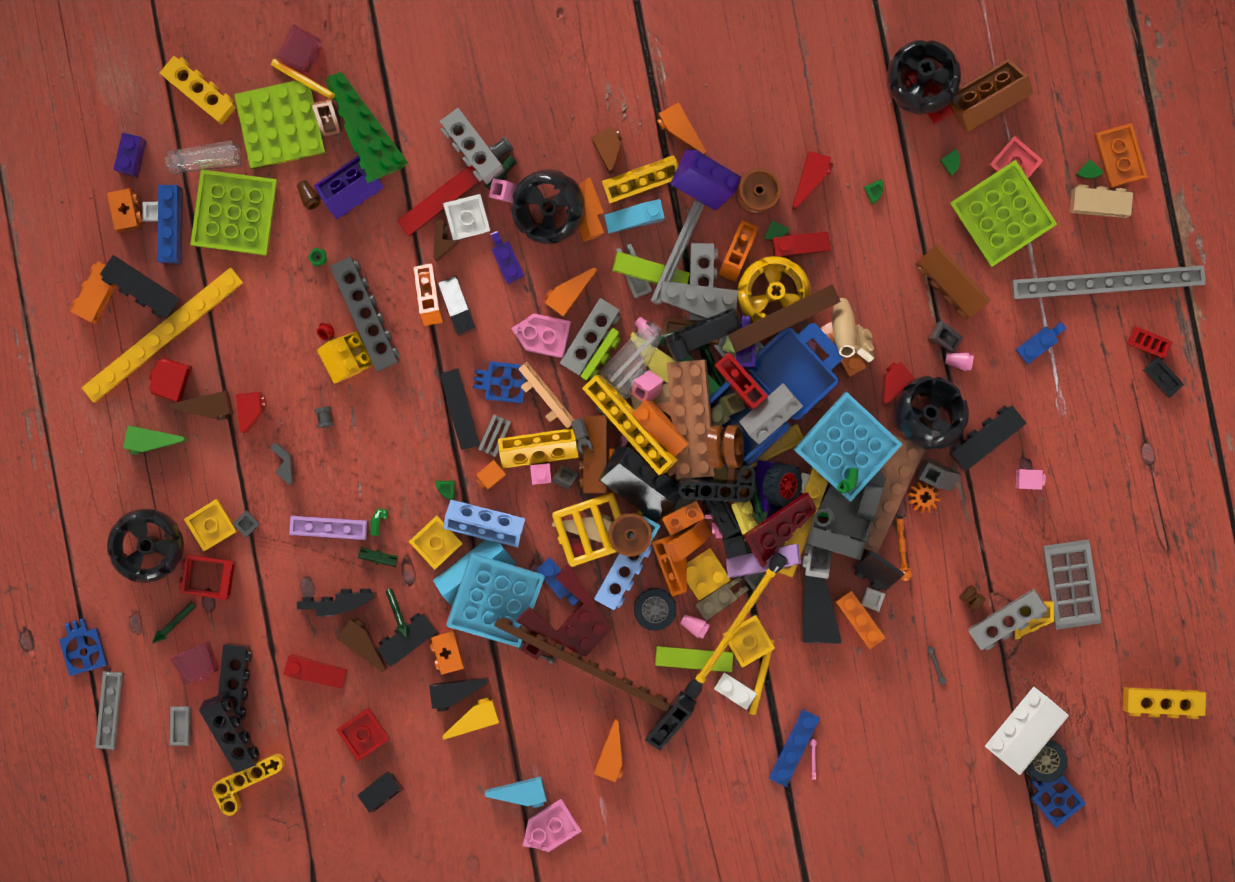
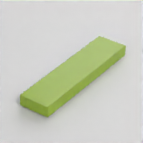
M617 252L612 271L658 284L665 265ZM676 269L671 282L688 284L690 273Z
M657 646L655 666L702 670L714 651ZM723 652L711 670L732 672L733 652Z

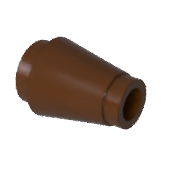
M306 180L297 184L303 206L308 210L317 208L321 204L320 196Z

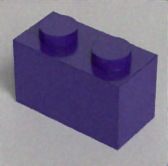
M122 132L113 170L119 174L138 178L147 141L140 136Z

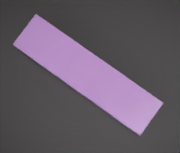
M290 516L289 535L367 540L368 521Z
M798 544L778 548V552L788 559L784 567L801 564ZM753 553L726 559L728 578L767 571L772 556L766 561L767 564L763 568L759 566Z

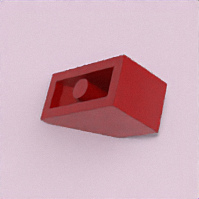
M893 362L886 368L887 373L883 377L881 400L883 405L890 402L909 382L915 379L902 362L898 364Z
M262 392L236 394L240 433H248L264 413V407L267 406V402Z

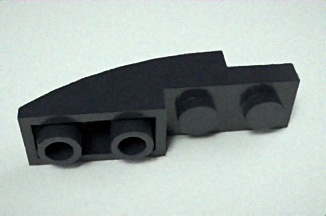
M341 589V593L335 594V600H333V597H321V600H314V597H302V601H297V609H316V617L337 615L369 602L376 597V592H371V589H360V592H352V589Z

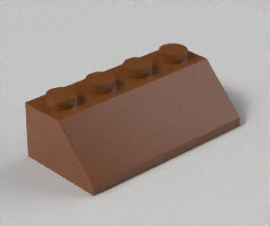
M1007 59L960 87L949 105L954 111L953 115L957 122L969 132L1033 94L1029 76L1010 59Z
M939 244L932 247L915 263L918 266L916 267L917 271L922 276L926 275L931 280L929 282L935 290L939 289L944 294L942 296L948 304L952 303L957 308L955 311L961 318H971L991 301Z
M584 416V422L589 434L588 440L594 445V450H590L588 445H585L583 448L585 453L583 454V459H580V470H583V478H580V489H583V493H607V486L599 481L607 465V416Z

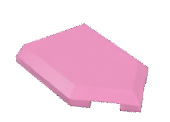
M532 314L511 329L526 351L563 358L571 321Z
M562 799L529 818L523 846L550 852L582 832Z

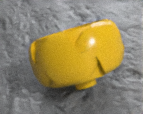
M778 256L765 257L751 264L743 273L737 289L738 304L743 315L750 316V322L753 323L768 316L761 312L769 301H780L786 307L811 295L810 282L804 270L791 260ZM765 273L770 284L766 289L765 295L751 297L754 281L758 276ZM782 274H787L794 281L797 288L796 294H785V287L779 282ZM772 288L779 290V296L771 294Z

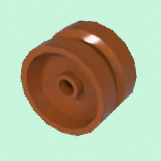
M752 169L741 178L735 191L736 201L740 208L747 213L755 215L765 213L780 198V181L774 173L767 169Z
M721 425L709 428L707 454L711 468H724L726 464L729 468H740L742 466L744 439L739 425H728L726 429Z
M633 513L623 514L611 523L608 539L612 548L617 553L625 556H637L649 547L652 532L648 522L642 516ZM632 531L634 537L627 538V532Z

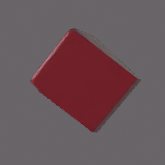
M525 642L521 651L536 660L543 651Z

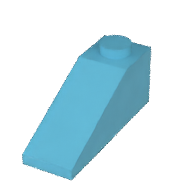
M660 199L604 215L608 234L662 222L665 218Z
M542 776L485 791V797L524 806L532 805L533 808L543 806L544 802H547Z

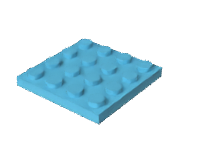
M844 392L793 450L837 490L838 484L848 478L849 468L859 469L857 486L848 493H841L851 502L901 447L902 443L850 394Z
M471 553L446 626L520 648L521 639L495 627L494 623L497 617L502 619L504 616L512 620L513 625L519 627L521 624L517 623L516 619L528 606L532 609L534 608L545 576Z

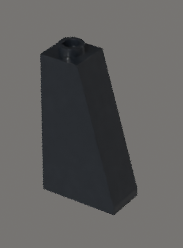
M803 572L801 641L804 643L841 644V636L826 578L806 576L805 572Z

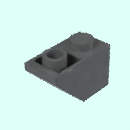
M929 457L925 458L917 472L920 480L936 488L952 491L961 475L959 472Z

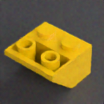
M357 331L330 340L317 349L334 384L373 366L371 358Z

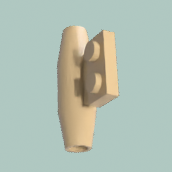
M840 298L841 302L833 306L832 312L833 336L838 351L843 357H851L856 349V353L869 363L875 359L872 343L873 336L868 329H864L859 324L856 325L855 315L849 301L845 298Z

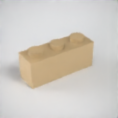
M1077 185V187L1071 190L1069 213L1127 218L1132 213L1133 192H1127V189L1116 188L1113 191L1103 186L1091 189L1089 185Z

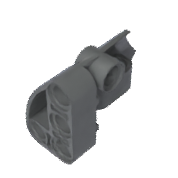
M881 470L873 476L851 502L837 489L830 486L814 516L806 543L861 560L886 481ZM821 512L828 514L829 520L827 523L822 524L818 521V515Z

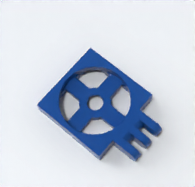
M489 361L488 371L475 369V374H482V378L474 377V381L481 382V385L474 384L473 389L486 390L485 400L523 404L525 391L521 386L526 382V378L521 372L522 380H516L511 377L512 368L519 371L522 365ZM504 367L503 375L500 378L492 377L496 369ZM504 379H509L510 384L508 386L503 385ZM491 385H499L502 388L501 397H497L492 392ZM512 387L521 388L517 396L508 398L509 389Z
M85 618L80 619L81 627H79L77 620L72 621L74 629H72L70 622L65 623L68 637L59 639L69 676L108 665L98 628L88 630ZM84 636L91 637L97 644L89 646L86 644ZM76 638L78 648L75 651L69 652L68 645L72 639ZM82 648L87 649L85 656L80 653ZM99 652L98 660L92 665L90 659L92 653ZM79 657L82 659L84 668L75 667L72 665L71 660Z
M1063 775L1049 783L1040 782L1038 784L1033 778L1030 780L1038 790L1030 797L1056 828L1086 804ZM1056 783H1061L1068 788L1061 793H1057L1052 786ZM1047 792L1051 797V801L1043 806L1041 803L1042 794ZM1073 795L1074 804L1070 809L1066 803L1067 799ZM1056 797L1062 798V802L1060 804L1055 803ZM1055 808L1061 809L1065 815L1052 816L1049 813L1052 812Z

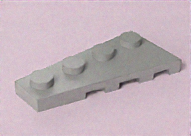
M662 281L659 301L707 319L728 309L735 308L736 310L738 291Z

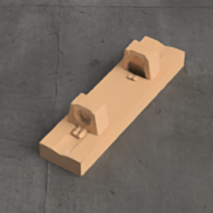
M525 362L519 368V371L528 381L521 388L527 392L533 387L552 409L545 416L548 421L551 422L558 417L566 428H569L571 422L575 419L530 364Z

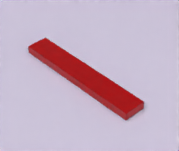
M486 159L479 160L478 164H483ZM472 165L470 167L467 166L397 220L408 236H411L444 210L443 203L459 199L481 182L474 175L475 169Z

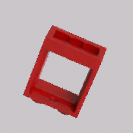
M192 554L186 555V558L182 560L181 566L184 572L183 577H180L179 580L180 593L224 600L230 599L236 561ZM194 560L224 565L220 592L190 588Z

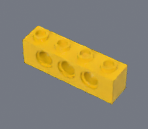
M173 56L160 71V74L223 125L236 109L232 104L234 100L226 93L221 95L218 92L220 88L213 82L207 83L204 81L203 78L205 76L197 69L193 72L189 68L190 64L184 58L178 59ZM188 73V79L181 81L182 74ZM203 85L202 92L196 93V87ZM213 97H218V102L215 105H210V100Z
M673 155L603 180L602 184L609 203L671 182L678 168V163Z
M573 428L498 439L502 469L579 458Z
M1124 687L1123 711L1128 712L1129 716H1141V713H1148L1149 717H1160V714H1167L1169 718H1179V715H1187L1189 719H1199V716H1205L1206 692ZM1144 698H1148L1149 701L1146 707L1141 705ZM1163 699H1167L1168 704L1165 708L1161 707V701ZM1182 700L1187 701V706L1184 709L1180 708Z

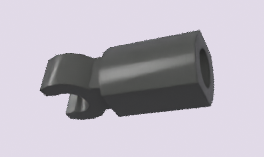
M579 418L572 421L571 425L576 440L579 442V452L585 453L583 449L585 445H588L590 450H594V445L588 440L589 434L584 419Z

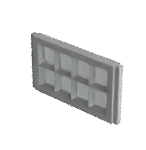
M1089 539L1043 546L1050 601L1054 602L1055 630L1101 623Z

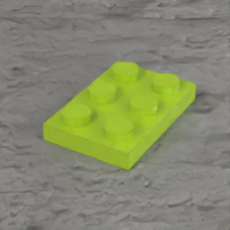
M614 328L611 329L581 374V378L587 383L595 375L600 374L599 368L601 365L605 366L611 358L609 354L611 350H616L621 343V335Z

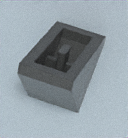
M939 321L927 340L951 353H955L963 337L944 321Z

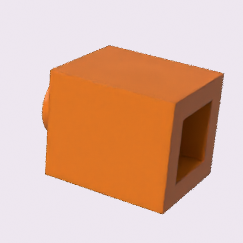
M493 460L476 474L478 477L476 481L483 489L485 487L490 489L507 474Z

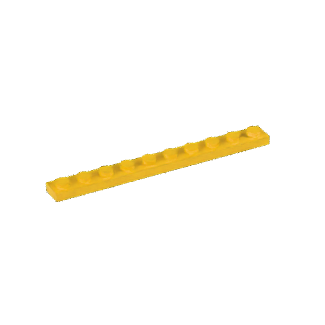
M230 267L81 388L92 402L96 403L244 282Z

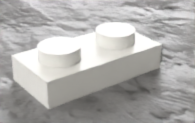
M723 673L714 688L746 710L757 695L756 692L726 673Z

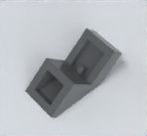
M275 442L270 449L284 460L275 473L286 483L293 485L295 483L293 455L279 443Z

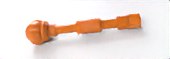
M896 519L899 532L898 546L902 561L899 570L905 573L901 580L908 581L912 573L906 563L905 552L907 548L903 533L904 519Z

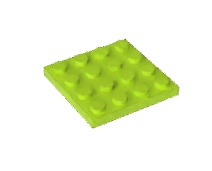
M296 80L234 94L251 169L326 153L323 137L312 103H315L311 88Z
M1016 160L950 202L953 210L991 267L1057 225Z
M201 169L190 245L268 256L278 180Z

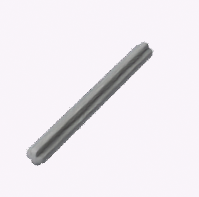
M697 200L693 202L651 298V301L659 305L662 303L659 301L661 282L672 281L703 210L704 204Z

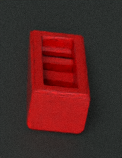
M1135 326L1127 344L1163 360L1166 358L1173 342ZM1138 334H1142L1139 342L1136 343L1135 341L1137 339ZM1146 336L1149 337L1146 346H1143ZM1153 341H1157L1154 348L1150 349ZM1164 344L1161 352H1158L1160 345Z

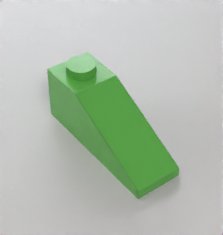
M127 426L123 448L129 449L128 453L140 455V452H150L187 442L188 437Z

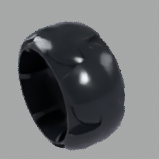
M916 40L903 46L895 53L887 72V87L891 97L894 98L896 104L902 109L917 115L933 114L947 107L955 98L961 83V67L954 53L944 44L934 40L928 42ZM924 58H930L939 62L942 68L935 71L934 62ZM905 64L916 71L915 80L917 82L907 90H905V84L901 82V72ZM931 81L945 85L938 95L929 98L928 95H924V98H922L924 86L929 85Z
M545 169L534 172L521 180L513 193L512 198L514 199L511 213L514 223L519 231L525 233L532 241L541 244H556L572 236L583 222L585 215L583 192L574 179L564 175L561 171ZM552 184L554 189L560 190V192L545 199L537 186ZM530 204L540 205V210L545 215L541 223H537L533 219L529 209ZM568 206L566 222L556 229L552 215Z
M923 376L909 382L899 393L894 404L893 417L898 431L905 435V440L910 444L925 450L942 449L953 444L962 435L968 423L969 407L967 401L963 400L961 391L952 382L942 377L933 379L930 376ZM916 395H920V397L928 396L930 397L931 405H926L920 410L911 406V401ZM942 405L944 410L948 412L951 425L939 418L940 412L938 408Z
M138 509L126 513L113 525L107 540V552L115 570L126 579L141 583L155 582L170 575L181 561L184 551L183 535L178 528V524L169 515L155 509ZM147 523L159 526L165 532L164 537L168 539L159 540L154 536L147 537ZM131 532L139 540L137 542V551L127 556V553L123 551V541L126 533ZM159 553L166 557L161 560V564L154 568H140L144 554Z

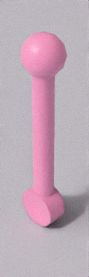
M815 739L810 740V745L812 746V780L816 779L815 746L817 741Z

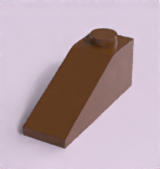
M227 391L168 404L170 409L209 418H217V421L229 419L228 415L233 414Z
M358 618L356 620L350 619L336 639L381 672H384L387 666L377 650V646L368 629L365 628L366 624Z

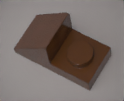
M436 220L433 258L437 261L459 244L457 240H444V237H448V226H445L444 220Z

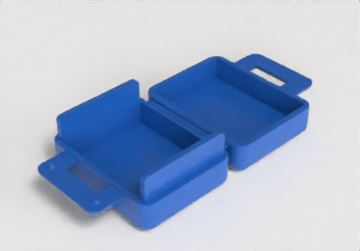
M811 323L799 334L791 327L779 332L755 355V369L747 370L749 371L748 374L767 396L784 383L803 405L801 409L791 416L794 420H800L838 386L839 378L832 369L842 361L843 356L840 355L837 346L816 324ZM811 338L829 355L824 361L807 344ZM727 382L710 397L711 409L720 403L719 400L722 397L734 393V390ZM745 405L746 409L732 415V419L724 424L723 427L724 429L728 425H739L741 427L744 439L743 462L751 465L790 430V423L787 420L763 442L758 444L749 436L739 422L750 412V409Z

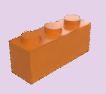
M99 261L92 265L88 280L83 282L79 297H76L71 305L72 313L94 324L99 320L117 286L115 284L110 286L101 280L103 276L100 275V272L106 264Z
M851 590L846 591L834 600L867 648L871 649L885 639L883 633Z

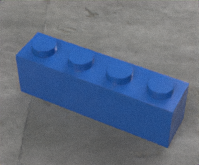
M158 185L157 262L161 264H182L183 188L178 185Z

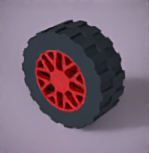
M776 463L767 470L764 476L763 494L769 504L785 507L800 496L802 480L801 473H799L798 468H795L796 466Z

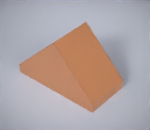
M329 99L312 103L322 137L341 133L334 102Z

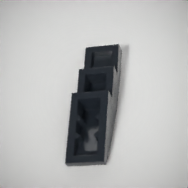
M459 368L440 373L461 450L479 446L480 442Z

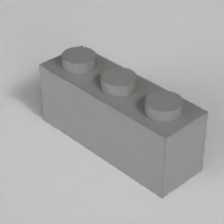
M783 383L739 422L749 436L760 444L801 409L803 405Z

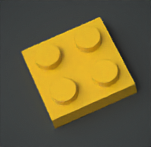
M218 499L184 518L203 552L238 532Z
M438 515L409 541L434 570L463 544L452 531L443 529L444 522Z
M711 548L686 563L687 583L698 601L731 581Z
M757 615L744 621L728 643L742 668L776 649Z

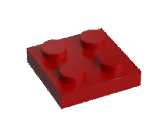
M369 707L336 729L357 761L390 740V737Z

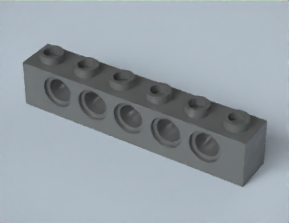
M348 257L330 265L375 370L380 372L398 364L400 354L397 348H393L390 343L393 340L389 330H385L382 323H385L381 312L377 313L375 309L377 302L373 294L369 295L367 288L370 287L366 278H362L359 273L362 269L358 260L354 261L352 257ZM350 274H354L356 277L355 282L352 284H348L346 281L347 276ZM363 292V299L355 301V293ZM365 309H370L371 316L363 319L362 312ZM373 326L379 328V333L376 336L370 335V329ZM380 344H385L387 347L386 352L383 354H379L377 351V347Z

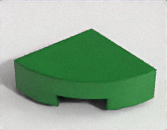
M957 149L940 160L950 176L957 171L960 164V156Z
M1089 159L1076 175L1084 179H1093L1103 174L1104 171Z
M882 179L864 187L871 205L876 203L882 195Z
M772 221L764 239L773 240L776 237H783L789 228Z
M435 481L436 488L442 496L455 500V481Z

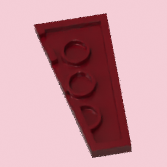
M807 492L743 534L750 550L762 568L767 564L766 561L775 552L779 551L778 548L793 536L792 533L798 527L801 528L816 512L817 508Z

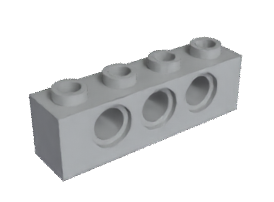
M459 108L440 120L443 126L441 131L446 138H452L454 142L451 144L457 152L461 151L464 154L462 159L467 166L470 167L472 165L475 171L473 173L479 181L483 179L487 185L493 178L495 179L505 172L501 163ZM458 131H464L462 135L456 136ZM469 145H475L472 150H467ZM486 159L483 164H478L479 160Z
M691 243V285H698V280L705 278L709 282L707 287H713V279H717V268H714V260H717L718 249H714V244ZM701 259H706L709 262V267L703 269L699 266L698 262ZM689 312V321L699 322L706 319Z
M600 298L561 360L560 365L580 376L589 364L588 362L599 349L598 346L601 341H604L610 331L608 330L611 325L617 324L621 317L619 315L620 310ZM599 317L606 318L607 324L604 327H599L596 324V320ZM594 333L597 336V340L594 343H588L586 336ZM583 349L587 352L585 359L580 360L576 357L578 350Z
M1035 588L968 628V632L980 650H989L996 646L995 642L999 639L1006 640L1013 635L1012 631L1017 628L1022 630L1027 627L1030 620L1034 618L1038 620L1045 616V611L1048 609ZM1028 606L1031 612L1029 615H1022L1020 608ZM1007 616H1011L1015 620L1010 626L1005 625L1003 619ZM991 626L996 627L998 633L994 636L987 633V629Z

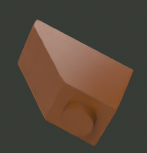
M612 126L592 136V142L609 174L614 170L621 148L620 141L622 140L619 131H614Z

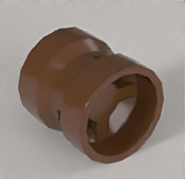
M973 585L966 588L959 596L962 602L968 604V608L972 612L977 610L986 600L982 594H978L977 589Z

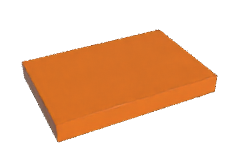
M1132 123L1094 134L1110 189L1148 178Z

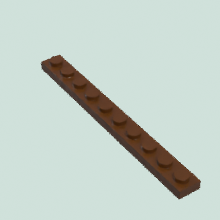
M503 616L502 619L497 617L494 623L495 627L665 712L668 711L670 704L666 702V697L658 693L656 696L650 694V689L642 685L637 687L633 685L632 680L624 676L621 679L615 676L616 672L608 668L603 670L599 668L598 663L590 659L587 662L581 659L582 655L574 651L569 653L564 650V646L556 642L554 645L547 642L548 638L543 635L537 634L535 636L529 633L530 629L520 625L517 627L513 625V621Z

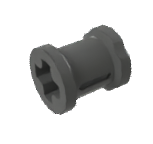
M505 136L494 146H489V149L498 161L505 153L514 150Z
M330 406L314 409L318 419L317 428L334 426V423L331 421Z

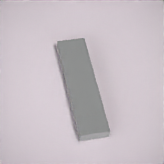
M103 671L95 748L116 749L123 672Z

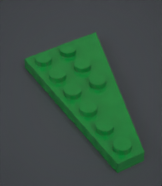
M342 71L328 76L325 80L329 91L335 94L333 100L339 106L338 113L340 117L344 118L346 123L344 127L352 147L361 159L359 164L361 169H365L367 183L406 167L408 164L407 160Z

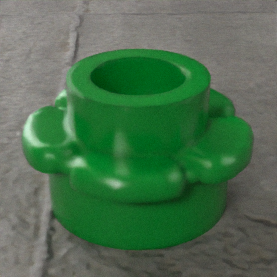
M314 248L308 255V259L312 262L313 266L319 267L321 264L324 265L326 263L327 253L323 249Z

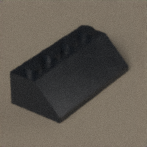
M616 447L599 478L600 482L653 521H658L676 505L680 498V494L676 490V482L665 474L658 475L644 458L629 447Z

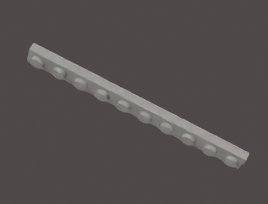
M1203 265L1012 280L1013 300L1201 286L1206 285L1205 271Z

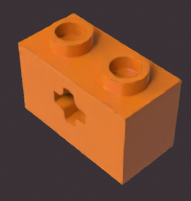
M130 188L107 193L114 230L122 233L141 229L143 216L137 207V204H139L138 194ZM126 206L129 208L127 214L123 213L126 210Z
M694 500L661 518L670 535H673L704 519L705 516L697 501Z
M455 630L431 637L432 641H429L432 653L435 652L437 659L434 660L437 671L441 672V675L465 668ZM444 648H446L447 651H451V653L448 655L449 658H447L446 655H442Z

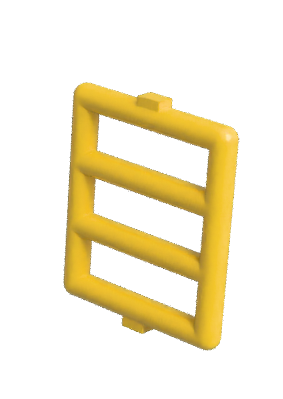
M608 493L553 512L552 517L559 535L557 538L559 544L563 546L568 564L571 567L616 552L609 542L608 534L598 508L599 504L609 501L614 519L621 516L613 493ZM588 508L592 511L604 547L596 551L592 550L579 512ZM570 514L573 516L585 551V555L574 558L561 517Z

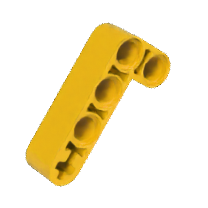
M273 754L258 761L256 766L237 773L234 772L217 781L213 785L212 791L222 813L227 816L235 814L242 804L237 791L278 773L285 766L284 756ZM273 761L279 762V765H274L268 769V765ZM255 767H259L262 770L261 776L255 775ZM237 775H241L244 778V784L237 782ZM220 783L226 785L227 792L220 791ZM228 801H232L235 804L234 810H230L227 807Z

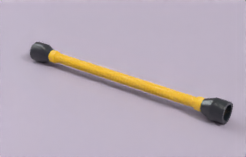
M779 552L774 553L770 559L765 577L760 581L761 583L756 587L754 593H752L750 599H748L746 605L700 674L690 681L684 689V692L689 697L697 699L702 691L707 675L748 615V612H750L771 578L782 570L788 562L784 555Z

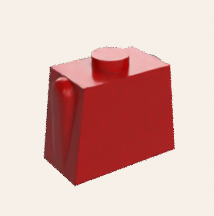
M161 358L160 361L157 360L155 369L151 370L149 376L151 382L148 390H150L152 395L175 402L182 401L192 366Z

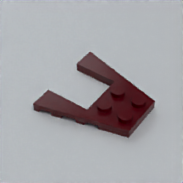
M567 563L555 578L582 602L581 605L558 630L554 629L529 606L516 619V622L586 657L612 628L571 566Z

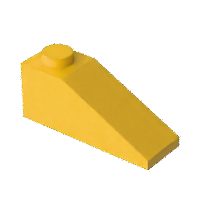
M488 697L477 700L478 703L443 734V740L499 723L500 718L494 699L489 700Z

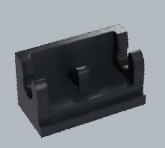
M387 771L357 796L368 812H375L404 788L394 774H390Z

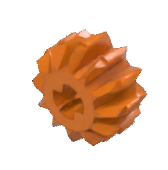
M917 482L918 489L911 486L914 494L908 493L907 495L913 497V500H909L908 503H915L912 509L916 511L919 508V513L923 514L925 509L928 513H931L930 506L935 509L938 507L934 501H941L940 498H935V495L940 494V491L933 492L934 486L931 485L929 487V484L924 482V485L921 482ZM926 492L928 500H924L923 503V499H920V495H924V493Z

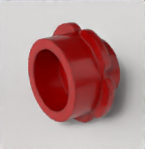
M319 324L317 334L322 340L327 341L335 336L334 328L331 324Z

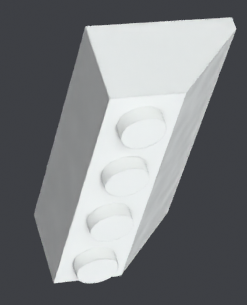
M1033 687L985 747L1021 775L1069 715L1042 692Z

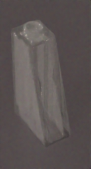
M231 140L167 151L165 165L173 174L201 171V169L212 170L241 166L240 147Z
M646 322L599 371L625 399L632 397L631 392L634 380L644 374L663 337V334L660 332L661 328L654 322Z

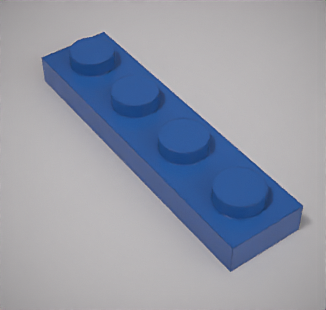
M804 709L801 710L769 775V779L787 787L820 717Z

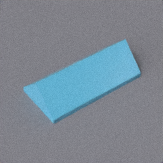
M484 540L433 580L441 595L451 606H453L471 553L513 566L517 564L502 543Z

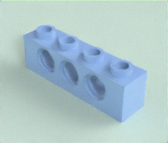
M451 500L445 515L443 529L518 548L525 518Z
M632 531L629 534V539L634 537ZM649 545L643 553L639 554V558L636 560H631L628 556L618 554L594 600L612 610H615L616 607L620 608L625 600L622 597L625 590L630 591L634 583L631 579L635 573L639 574L643 567L641 563L643 557L648 558L653 548ZM623 566H627L630 569V574L627 577H622L619 574V569ZM613 583H617L621 587L620 592L617 594H613L610 591V585Z

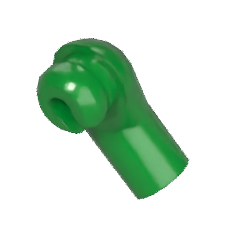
M849 468L848 478L841 481L837 486L839 492L848 493L857 486L859 469Z
M379 508L374 513L370 521V535H380L381 519L386 520L388 518L387 509Z

